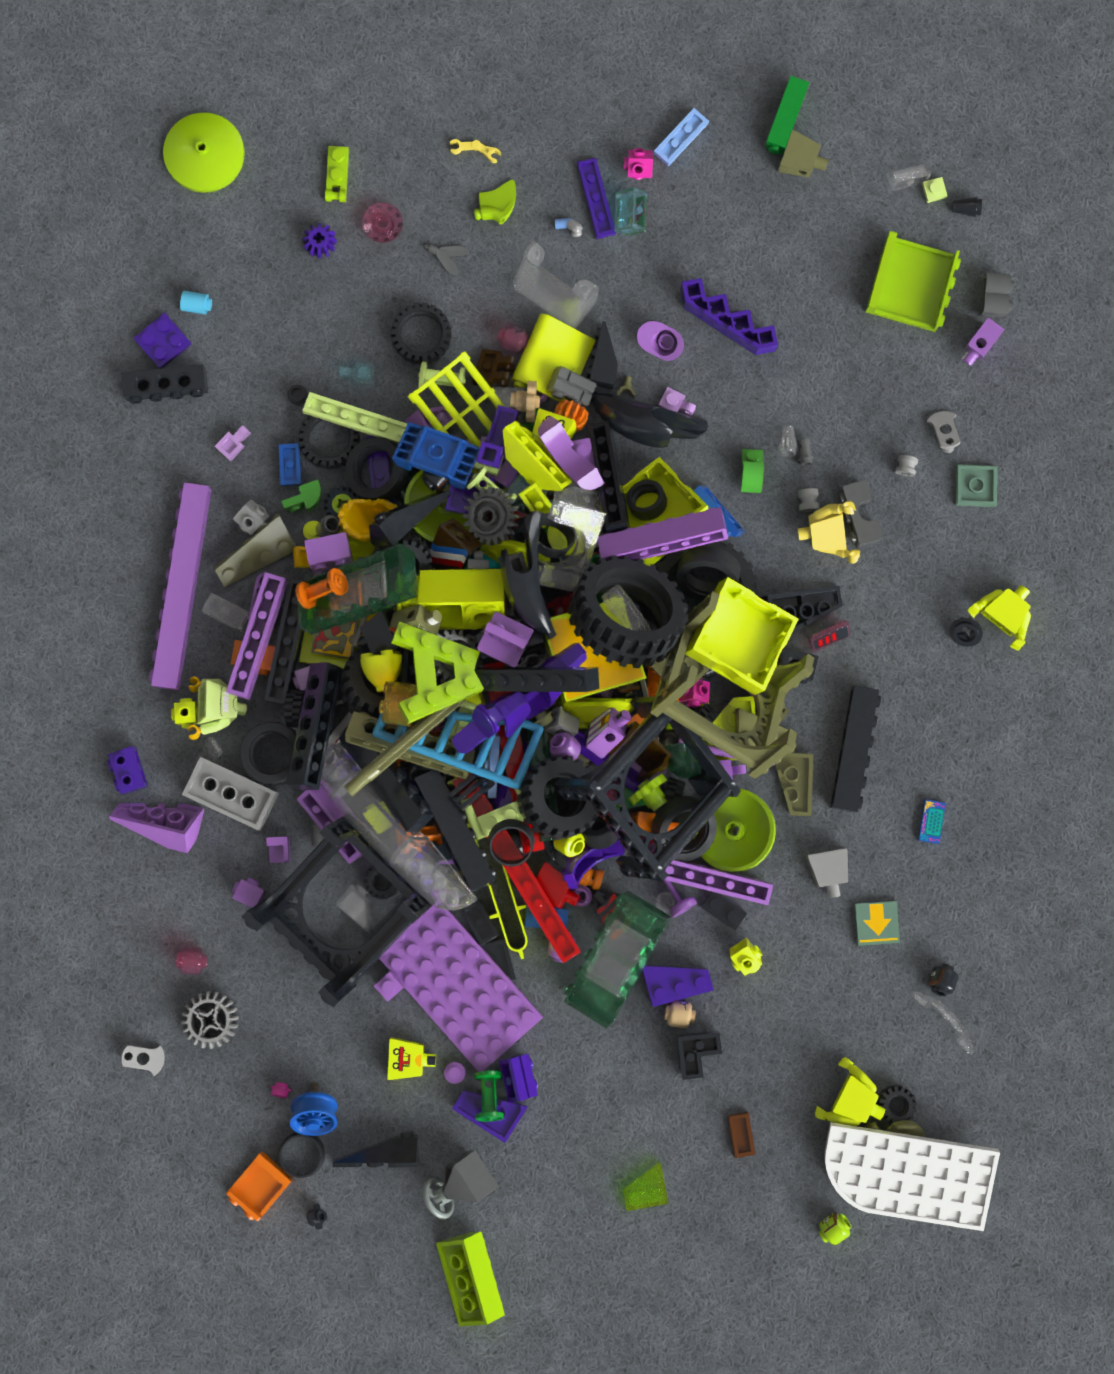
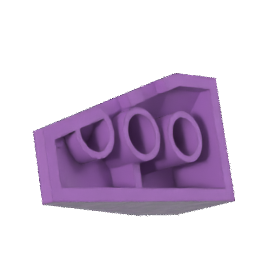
M119 803L109 818L168 849L188 853L197 840L204 808L189 804H178L177 808H166L165 803H158V807L148 808L145 803Z

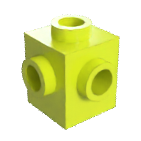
M192 698L180 699V703H174V708L171 709L172 721H175V724L181 726L182 729H187L190 725L197 724L198 703L192 701ZM183 709L188 710L187 716H183Z
M747 938L729 949L733 967L737 971H741L744 976L749 973H755L762 965V952L756 945L753 946Z

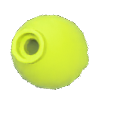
M384 650L380 651L381 654H361L360 663L363 673L376 687L377 692L394 690L393 685L397 681L402 667V654L400 651Z

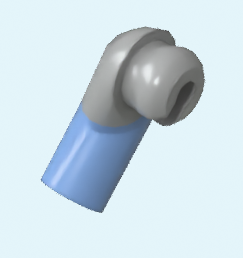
M573 218L555 219V229L568 228L571 230L573 237H580L582 235V225Z

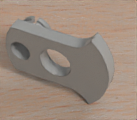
M940 411L931 415L927 423L933 427L942 451L951 453L961 442L953 421L956 414ZM947 426L951 432L943 434L940 431V427Z
M126 1045L121 1051L123 1067L148 1070L153 1074V1077L163 1067L165 1057L161 1045L156 1048ZM130 1052L132 1053L131 1057L126 1059L124 1057L125 1053ZM143 1052L149 1055L148 1062L145 1064L138 1063L137 1056Z

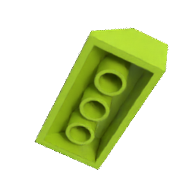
M482 1231L470 1232L436 1242L458 1325H488L505 1316Z

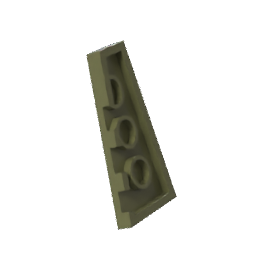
M277 513L267 525L264 524L254 536L244 541L240 548L230 553L214 567L224 587L293 552V547H296L280 515Z

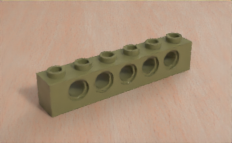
M353 712L345 733L346 742L382 753L393 744L373 736L372 733L366 732L367 729H374L377 718L371 717L366 712ZM387 719L383 731L395 734L398 725L391 723ZM407 726L405 732H407L410 729L409 726ZM427 733L423 746L435 749L439 738ZM448 739L442 753L455 755L457 749L454 747L453 742ZM475 749L464 754L462 760L472 764L475 757ZM407 750L398 758L465 780L469 774L468 771L412 750Z

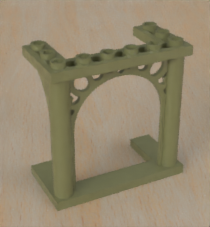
M712 591L688 614L686 626L671 653L667 656L650 713L656 717L664 713L749 767L748 775L756 779L761 774L767 773L772 765L778 764L786 754L792 753L796 747L797 732L789 729L776 740L778 736L777 728L782 720L780 716L785 706V696L789 690L796 688L801 680L805 677L808 678L814 670L812 667L814 657L807 654L796 663L776 666L765 689V692L768 694L767 699L761 697L760 693L754 695L758 717L755 726L748 732L731 733L725 731L681 704L677 699L694 685L698 669L690 665L680 675L679 672L688 642H690L697 626L716 610L720 595ZM748 738H750L756 746H750Z

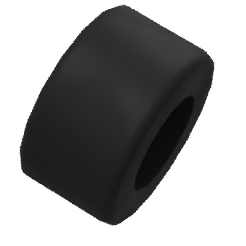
M600 816L594 819L591 827L581 832L584 836V842L593 849L608 848L618 840L617 835L608 829L607 822Z

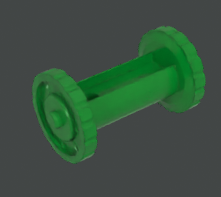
M480 1071L474 1073V1079L481 1081L482 1112L475 1115L477 1121L492 1122L504 1118L502 1112H497L496 1080L502 1078V1073L499 1071ZM485 1082H491L492 1086L487 1088Z

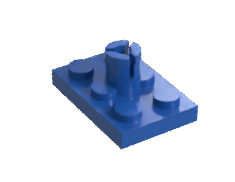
M699 485L694 490L708 505V508L721 507L729 537H740L745 532L706 485Z

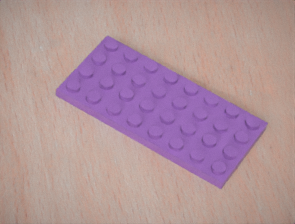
M431 891L426 897L434 905L417 921L411 924L379 959L405 986V989L477 1071H484L543 1018V1015L437 895Z

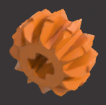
M560 401L554 410L555 414L575 420L576 432L581 431L587 423L589 413L585 407L580 406L579 403L574 401Z

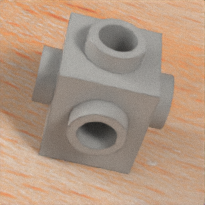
M251 499L234 516L233 520L239 524L242 531L252 535L264 524L267 525L265 521L270 516L264 507L256 504Z

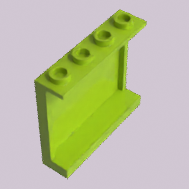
M889 231L865 312L935 332L938 327L943 326L945 315L942 314L944 308H947L951 296H948L949 289H953L956 277H953V274L960 266L961 259L958 258L960 251L957 250L955 254L896 238L897 233Z

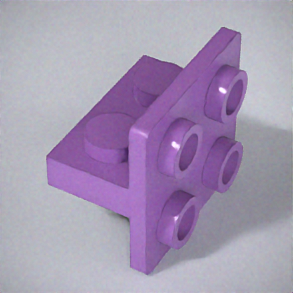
M495 612L484 630V635L477 650L515 668L531 638L533 629Z

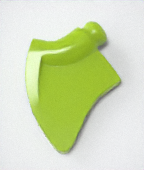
M509 180L495 190L479 193L481 209L474 210L475 219L495 220L499 224H503L512 213L515 205V181Z

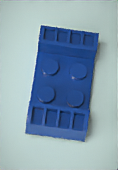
M408 422L392 459L401 468L411 471L412 467L446 478L450 481L451 486L464 490L476 464L480 447L436 429Z

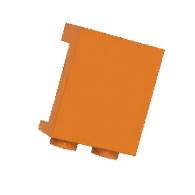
M261 1151L226 1194L229 1196L228 1200L234 1206L239 1205L245 1210L244 1214L250 1220L255 1219L259 1221L294 1178Z

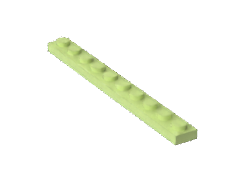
M309 392L302 410L304 414L383 438L399 444L407 426V423ZM477 462L473 468L480 470L485 466L487 468L486 473L495 476L498 475L500 468L496 469Z

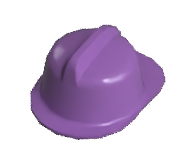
M648 321L642 324L638 330L637 340L641 348L660 359L671 361L678 358L683 352L684 341L681 334L661 322Z

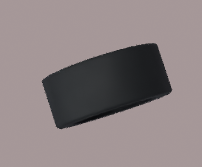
M642 480L635 483L627 493L626 502L632 515L637 519L643 521L655 519L667 507V497L662 486L657 481ZM643 494H658L656 502L649 507L640 508L635 504L637 499Z

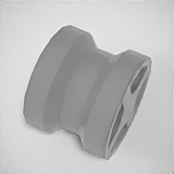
M899 455V465L896 467L895 473L914 477L918 459L913 456Z

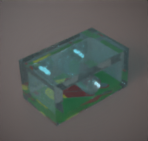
M635 187L616 192L614 232L627 237L646 232L647 192Z

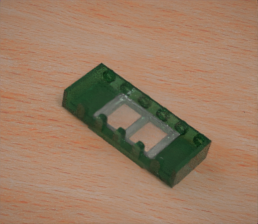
M395 544L383 551H376L367 557H361L351 563L340 565L337 569H340L346 576L348 591L342 596L332 592L317 599L315 607L311 609L304 608L298 601L299 628L313 635L391 608L393 605L417 597L414 552L403 544ZM329 570L314 577H308L303 581L308 582L310 585L327 578Z
M631 891L620 893L614 901L616 906L613 912L610 911L604 919L605 927L596 934L594 938L596 943L593 949L589 948L584 956L586 962L577 969L574 975L576 977L574 984H570L565 991L567 996L564 1002L606 1029L616 1019L671 918L664 911Z

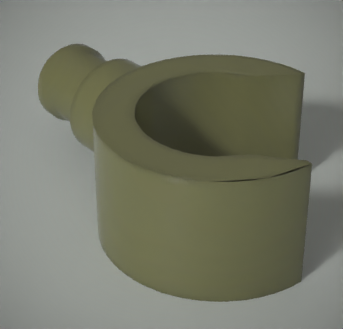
M625 377L623 386L617 391L618 396H620L621 392L628 391L635 398V391L631 387V377Z

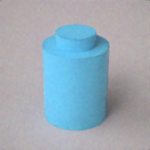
M190 291L182 292L180 300L181 311L205 315L208 311H211L212 299H209L208 294Z

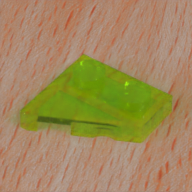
M657 1162L655 1166L623 1188L627 1211L668 1204L661 1162Z

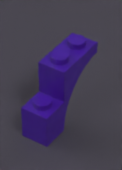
M498 405L490 431L486 439L481 443L477 463L496 469L500 468L505 451L503 429L516 421L518 410Z
M618 838L613 845L604 849H593L585 843L584 849L580 854L574 857L566 856V867L563 868L562 876L563 880L567 882L569 889H577L585 873L597 863L614 856L624 855L625 848L619 843L620 839Z

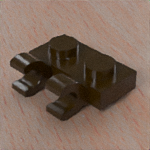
M482 349L476 369L490 387L497 383L499 386L507 388L510 384V379H508L509 372H514L515 364H513L514 357L502 356V351ZM499 367L502 368L504 371L499 372ZM472 378L473 385L479 386Z

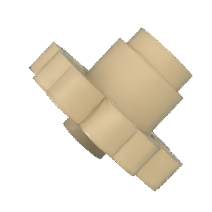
M528 381L527 391L511 392L510 408L526 412V422L534 423L536 408L540 407V396H537V381Z

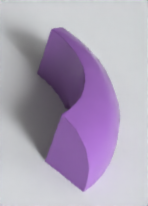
M552 416L548 417L538 428V435L563 471L578 486L586 490H593L605 484L597 468L582 454L579 455L573 447L571 448L574 444L561 423Z

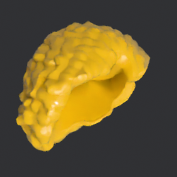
M350 499L338 511V524L344 529L342 533L346 532L347 537H352V539L361 542H370L369 525L374 521V517L381 512L389 511L398 506L385 499Z

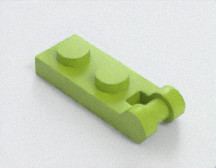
M328 146L326 202H332V200L346 202L349 147ZM333 188H340V192H333Z

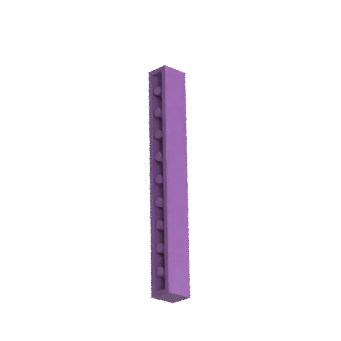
M184 483L183 488H180L179 491L181 504L180 508H177L175 519L178 520L177 528H174L172 533V540L175 541L174 547L169 552L171 566L166 571V581H168L167 589L164 588L162 600L165 603L164 609H161L159 613L161 627L156 632L158 646L153 651L152 660L155 664L154 670H151L149 675V682H152L151 686L156 688L180 690L212 491L209 486Z

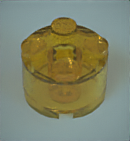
M386 681L384 684L385 699L381 700L379 705V713H383L382 722L412 727L411 724H414V722L407 724L397 705L399 702L417 695L416 684Z

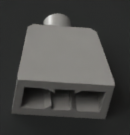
M847 848L805 855L816 887L826 886L828 898L841 896L839 884L848 882Z

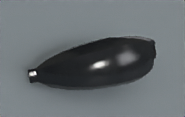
M594 391L590 400L603 421H608L610 427L615 432L634 442L654 448L668 447L670 438L695 439L704 434L708 429L706 420L618 395Z
M532 511L523 521L527 570L525 573L516 572L511 566L507 550L503 549L501 550L500 557L501 576L506 595L515 612L526 624L536 631L546 634L547 639L550 640L557 633L554 630L540 590L539 534L544 513Z

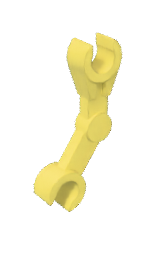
M453 139L450 141V145L457 144L459 146L458 149H451L452 154H459L464 150H475L481 152L492 163H497V159L492 158L491 154L497 153L501 156L499 149L485 146L478 140L460 142L457 139Z

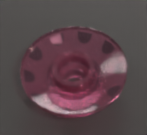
M377 203L367 209L363 216L362 225L370 239L379 243H386L394 240L400 234L403 227V219L399 210L393 205ZM385 222L387 226L385 228H381L379 226L380 223Z

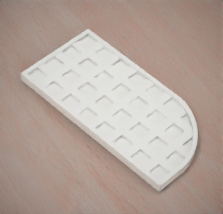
M830 1122L824 1159L829 1179L835 1190L844 1200L861 1211L984 1231L1000 1151L995 1148Z

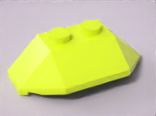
M516 421L503 429L506 459L525 478L528 484L531 485L536 482L541 490L561 491L572 483L571 478L563 471L544 443L534 433L520 426Z
M558 697L554 704L556 707H564L563 711L579 718V729L584 730L588 729L593 719L609 708H614L618 712L626 710L629 713L634 710L630 704L631 698H581L562 704L561 698Z

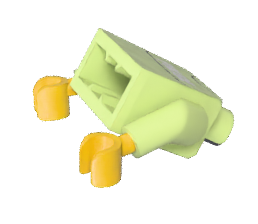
M195 676L190 678V683L196 685H189V690L193 693L198 692L197 724L201 725L200 727L190 725L187 728L188 731L196 730L195 734L189 735L190 739L195 740L199 738L200 733L205 735L226 728L237 718V715L244 716L246 714L247 705L237 702V696L227 693L228 685L221 679H202V681H199Z

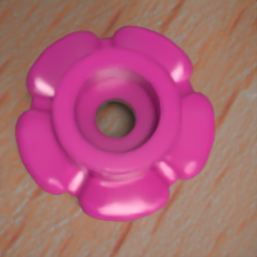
M276 1082L275 1086L270 1087L272 1089L271 1095L275 1097L288 1098V1093L291 1092V1089H288V1084Z

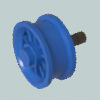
M311 1083L309 1093L298 1095L291 1101V1111L293 1113L290 1118L291 1128L295 1132L307 1136H319L330 1133L337 1126L335 1113L338 1103L336 1099L328 1094L320 1093L318 1083Z

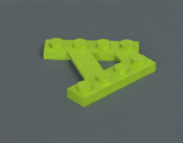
M399 621L391 643L413 651L417 695L401 701L397 705L407 724L483 691L484 688L474 671L480 651ZM434 659L453 666L455 678L437 686Z

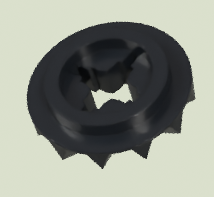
M971 616L969 618L961 617L958 620H954L951 625L950 636L955 643L961 646H974L983 637V627L980 626L978 620H972ZM964 626L970 630V635L963 631Z

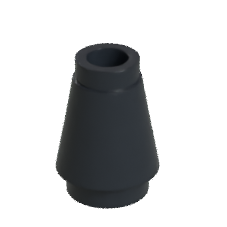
M972 197L953 200L952 213L972 217L981 215L982 199Z

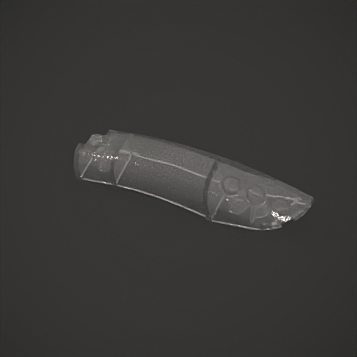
M332 743L326 751L320 786L361 836L413 889L433 906L443 910H458L474 903L477 897L431 840L420 831L406 832L371 782L367 783L354 796H351L344 786L362 770L341 744Z

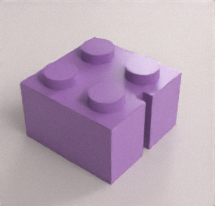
M346 532L304 541L308 563L313 574L322 576L327 575L328 571L333 568L346 571L350 569V566H354L350 542Z

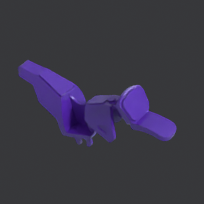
M573 643L560 653L551 656L539 667H579L587 659V652L580 643ZM510 691L484 706L478 704L472 714L473 721L453 737V745L458 752L463 754L469 753L485 739L494 736L500 730L497 722L503 719L505 736L509 738L517 731L526 718L530 720L554 705L557 698L563 692Z

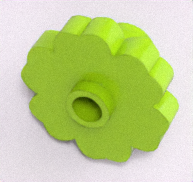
M660 774L652 781L645 780L637 786L640 790L629 797L628 800L632 805L643 800L648 808L651 807L655 811L667 802L664 798L665 794L659 788L660 785L667 781L666 777Z

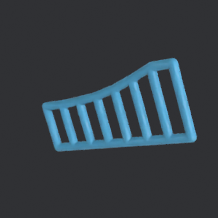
M397 692L389 693L373 729V736L394 743L405 733L408 724L403 716L395 734L383 731V728L395 701L401 702L410 697L398 694ZM453 711L446 717L447 721L435 749L423 746L426 735L409 749L517 790L521 787L544 728L542 725L534 724V722L525 719L517 731L508 738L494 772L482 767L495 735L484 740L475 764L463 761L464 754L456 751L454 757L442 753L455 721L460 720L469 723L473 721L472 714ZM504 719L497 722L498 726L505 725ZM523 727L534 732L515 779H511L502 774L520 730Z

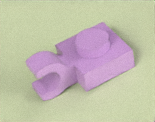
M667 387L658 405L659 407L676 412L680 410L690 416L693 415L696 407L692 403L684 402L686 395Z
M242 425L234 435L228 432L215 447L232 461L245 447L241 442L251 432Z

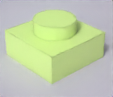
M942 177L922 183L927 203L947 198Z

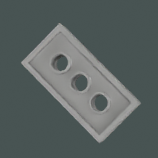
M200 757L182 795L261 831L279 793ZM211 780H215L216 787L210 791L208 783ZM233 788L235 796L229 800L227 798V791ZM249 797L254 799V805L251 808H247L245 805Z

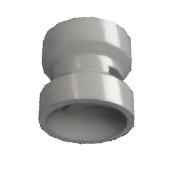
M808 488L798 491V498L802 502L799 505V512H815L820 509L819 503L816 501L819 496L818 489Z

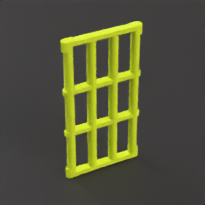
M464 351L454 361L407 397L413 404H416L434 429L449 434L446 430L456 423L473 445L481 447V441L462 417L472 410L489 432L492 422L478 404L488 397L496 408L498 405L504 407L505 405L495 394L494 388H491L470 361L471 358ZM458 362L463 364L485 393L476 401L451 370ZM443 374L468 404V407L460 414L434 382ZM427 387H429L453 418L444 426H442L418 395ZM473 469L472 472L476 474L478 471ZM519 475L513 481L509 489L515 486L524 477L522 475ZM504 487L502 491L507 492L509 489Z

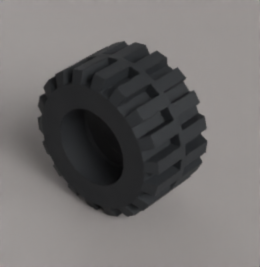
M407 533L406 536H403L393 546H383V548H380V572L385 581L388 580L390 586L395 584L396 589L400 576L415 577L420 576V570H432L430 549L426 546V542L423 539L420 540L417 535L411 537V533ZM404 553L412 554L418 559L416 564L409 569H400L393 564V561L397 556Z

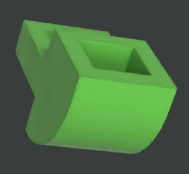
M742 449L741 492L761 493L764 475L763 450Z
M315 480L298 486L301 492L300 495L282 501L286 512L296 513L301 511L303 506H306L307 511L310 513L319 506L323 494L320 482Z

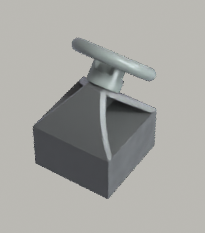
M475 1150L466 1151L446 1165L444 1183L436 1178H430L425 1181L422 1188V1196L425 1205L434 1216L446 1219L453 1213L454 1200L479 1202L497 1189L498 1185ZM430 1185H436L439 1188L434 1191L430 1188ZM430 1197L433 1198L434 1202L436 1203L437 1209L432 1204ZM448 1203V1208L445 1212L444 1205Z

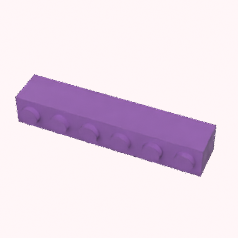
M718 507L709 508L698 513H688L677 518H668L661 522L647 523L636 528H626L615 533H606L603 536L597 537L600 556L605 558L606 561L609 560L610 556H617L618 559L628 556L630 560L636 561L637 558L643 560L728 539L722 509Z
M267 572L264 574L226 690L231 695L247 700L251 698L288 585V581L283 577Z
M673 860L665 869L668 874L665 879L667 881L765 905L769 904L773 884L769 881L688 861Z

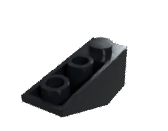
M603 321L602 327H597L595 339H598L597 347L593 346L591 358L594 359L593 366L588 367L586 378H590L591 381L597 384L596 386L613 389L618 363L607 324Z

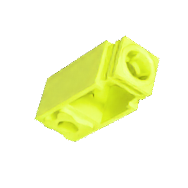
M501 569L420 570V576H400L396 593L397 611L418 604L430 612L438 610L442 615L439 630L485 629L495 612L504 616L507 614V595L503 586Z

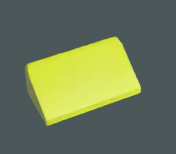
M536 482L518 494L531 512L541 511L544 514L552 513L559 515Z

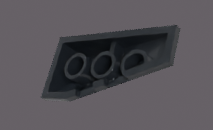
M449 491L435 492L377 514L374 517V521L369 525L370 542L372 545L393 546L450 496L451 493Z
M839 586L760 597V599L774 604L798 618L792 634L843 606Z
M412 1131L401 1132V1136H395L334 1160L332 1163L333 1167H361L363 1163H367L368 1167L375 1168L383 1166L384 1163H388V1168L417 1167L419 1162L418 1135H413Z

